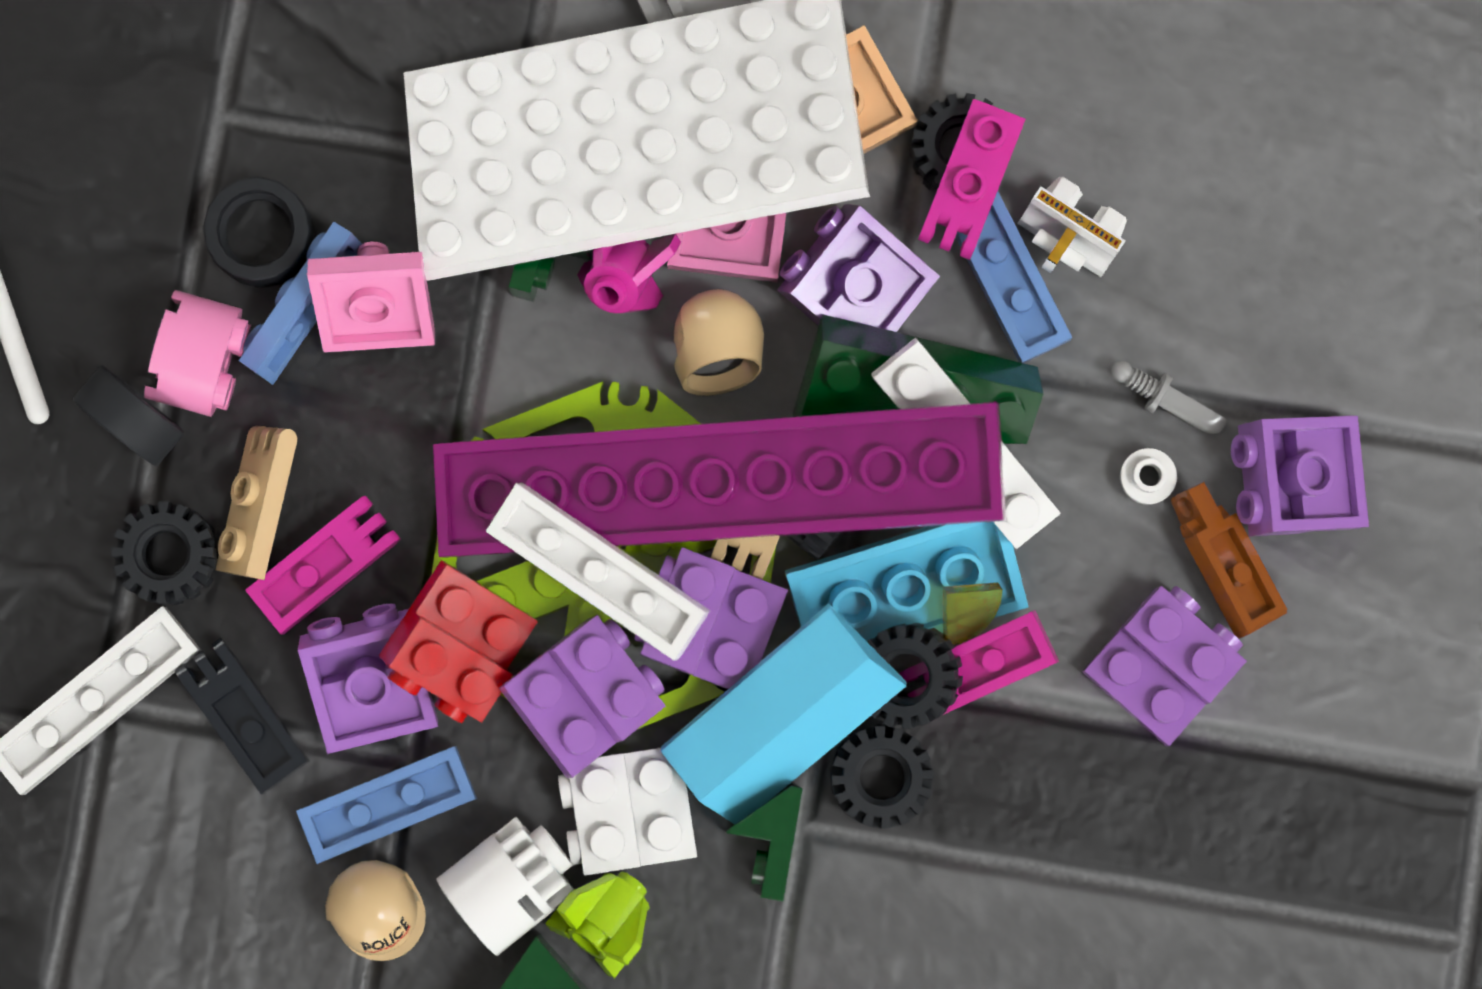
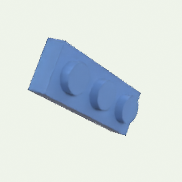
M997 191L973 255L967 261L1018 362L1026 363L1069 342L1072 336ZM957 232L955 237L961 247L968 235Z
M333 222L327 232L320 233L313 240L307 251V261L295 278L287 280L280 288L275 299L276 306L265 323L256 326L246 338L243 347L244 353L239 362L273 385L317 321L307 277L308 259L357 256V249L362 243L350 231Z
M453 746L299 809L296 812L315 861L319 864L477 799L457 746Z

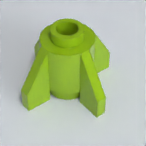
M620 872L617 876L611 873H604L601 878L571 891L545 924L551 931L568 939L571 938L584 951L596 957V962L606 975L615 979L624 965H628L641 948L646 915L650 909L649 903L644 898L647 890L637 879L628 873Z

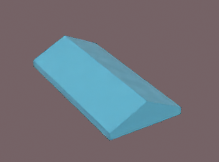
M994 522L926 526L785 570L800 628L826 605L830 604L867 642L869 639L876 637L877 633L904 623L905 625L913 623L924 624V628H935L944 634L1029 607L1013 545Z
M828 604L663 744L661 752L699 802L733 824H736L770 801L905 688L906 681Z

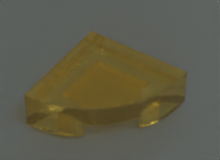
M998 582L943 587L944 641L950 639L953 645L961 644L976 637L987 628L994 619L1002 599V588Z

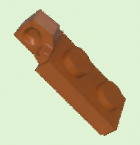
M1204 482L1170 499L1181 524L1180 530L1182 537L1185 538L1184 542L1233 634L1238 639L1287 614L1286 610L1288 609L1236 513L1229 515L1222 505L1217 507Z

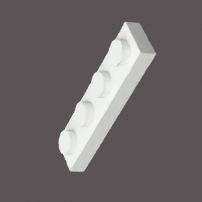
M916 337L871 373L875 381L899 409L970 404ZM1001 441L1006 521L994 523L1012 545L1018 549L1061 513Z
M524 483L515 484L486 530L487 533L674 661L680 659L710 612L709 609Z
M160 607L0 738V771L20 795H26L174 674L177 668L186 664L202 650L167 607Z

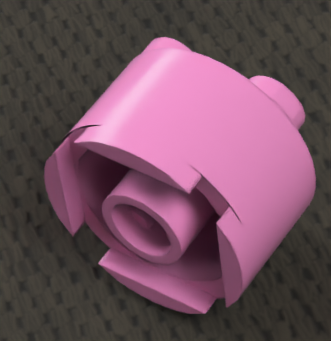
M175 290L171 299L175 304L180 305L177 313L169 310L165 311L148 372L156 374L155 378H158L157 387L145 386L144 398L212 417L216 408L227 411L236 378H233V375L227 372L232 355L240 357L243 355L244 343L250 334L251 325L248 324L249 320L242 319L241 308Z

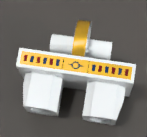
M1058 177L1047 189L1040 187L1017 224L1036 235L1032 243L1050 254L1042 268L1051 273L1060 260L1077 272L1084 266L1099 277H1102L1125 243L1121 235L1127 221L1126 217L1111 207L1103 206L1100 207L1093 219L1074 208L1081 198L1082 192L1077 185L1064 177Z

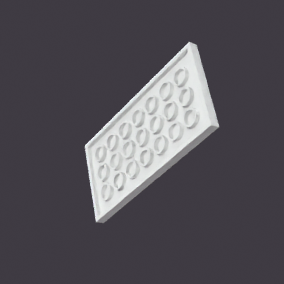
M763 0L404 72L418 249L423 255L424 273L427 281L870 197L841 0Z

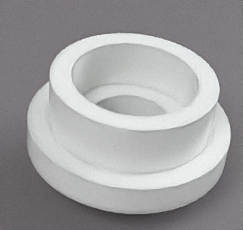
M1145 448L1132 453L1124 461L1120 471V482L1126 495L1133 501L1145 505L1156 504L1166 499L1174 490L1177 481V472L1172 460L1162 451L1152 448ZM1151 466L1157 470L1159 480L1156 485L1147 486L1142 483L1139 477L1142 467Z

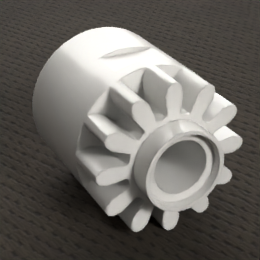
M517 817L513 818L496 833L490 835L437 878L442 891L460 916L496 956L552 913L567 895L574 890L563 875L573 864L561 847L542 825L530 833Z

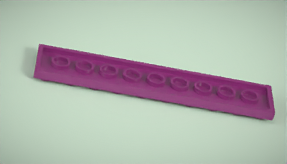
M996 402L433 444L438 555L443 558L517 553L486 532L516 483H524L615 546L1006 521L999 404Z

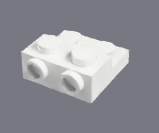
M661 748L598 757L573 778L567 779L564 774L558 775L563 809L574 807L577 830L567 831L570 861L573 865L582 864L584 875L697 857L687 785L662 754Z

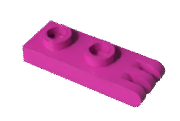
M973 99L919 235V241L928 244L935 234L937 223L947 227L939 248L949 252L957 232L968 235L962 243L960 257L968 260L971 259L1023 128L1025 118Z
M366 495L355 501L269 570L264 580L258 579L245 590L280 634L284 635L401 540L394 530L384 534L376 543L372 540L370 536L387 522L380 513L375 514L362 525L356 520L373 505Z
M1036 610L952 649L955 658L960 657L962 667L958 668V674L963 676L962 686L957 688L956 694L959 696L955 703L949 706L944 714L1059 662ZM924 662L898 673L906 683L912 682L922 675L928 685L929 672ZM927 685L908 693L907 696L916 697L921 695Z

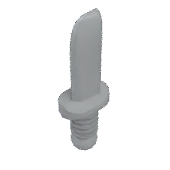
M1118 361L1112 366L1111 375L1113 379L1117 382L1125 383V387H1129L1131 390L1134 389V392H1139V395L1148 398L1144 409L1152 414L1160 406L1192 426L1211 434L1220 433L1228 422L1226 418L1169 386L1173 377L1165 372L1160 381H1158L1156 378L1153 379L1151 375L1148 376L1147 373L1143 374V371L1137 367L1133 368L1126 361Z

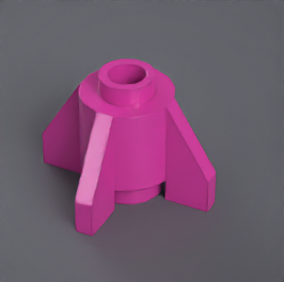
M672 234L652 241L651 245L645 240L593 249V260L584 262L577 276L590 301L604 311L621 314L655 309L659 305L663 294L652 278V275L675 255L681 241L677 234Z

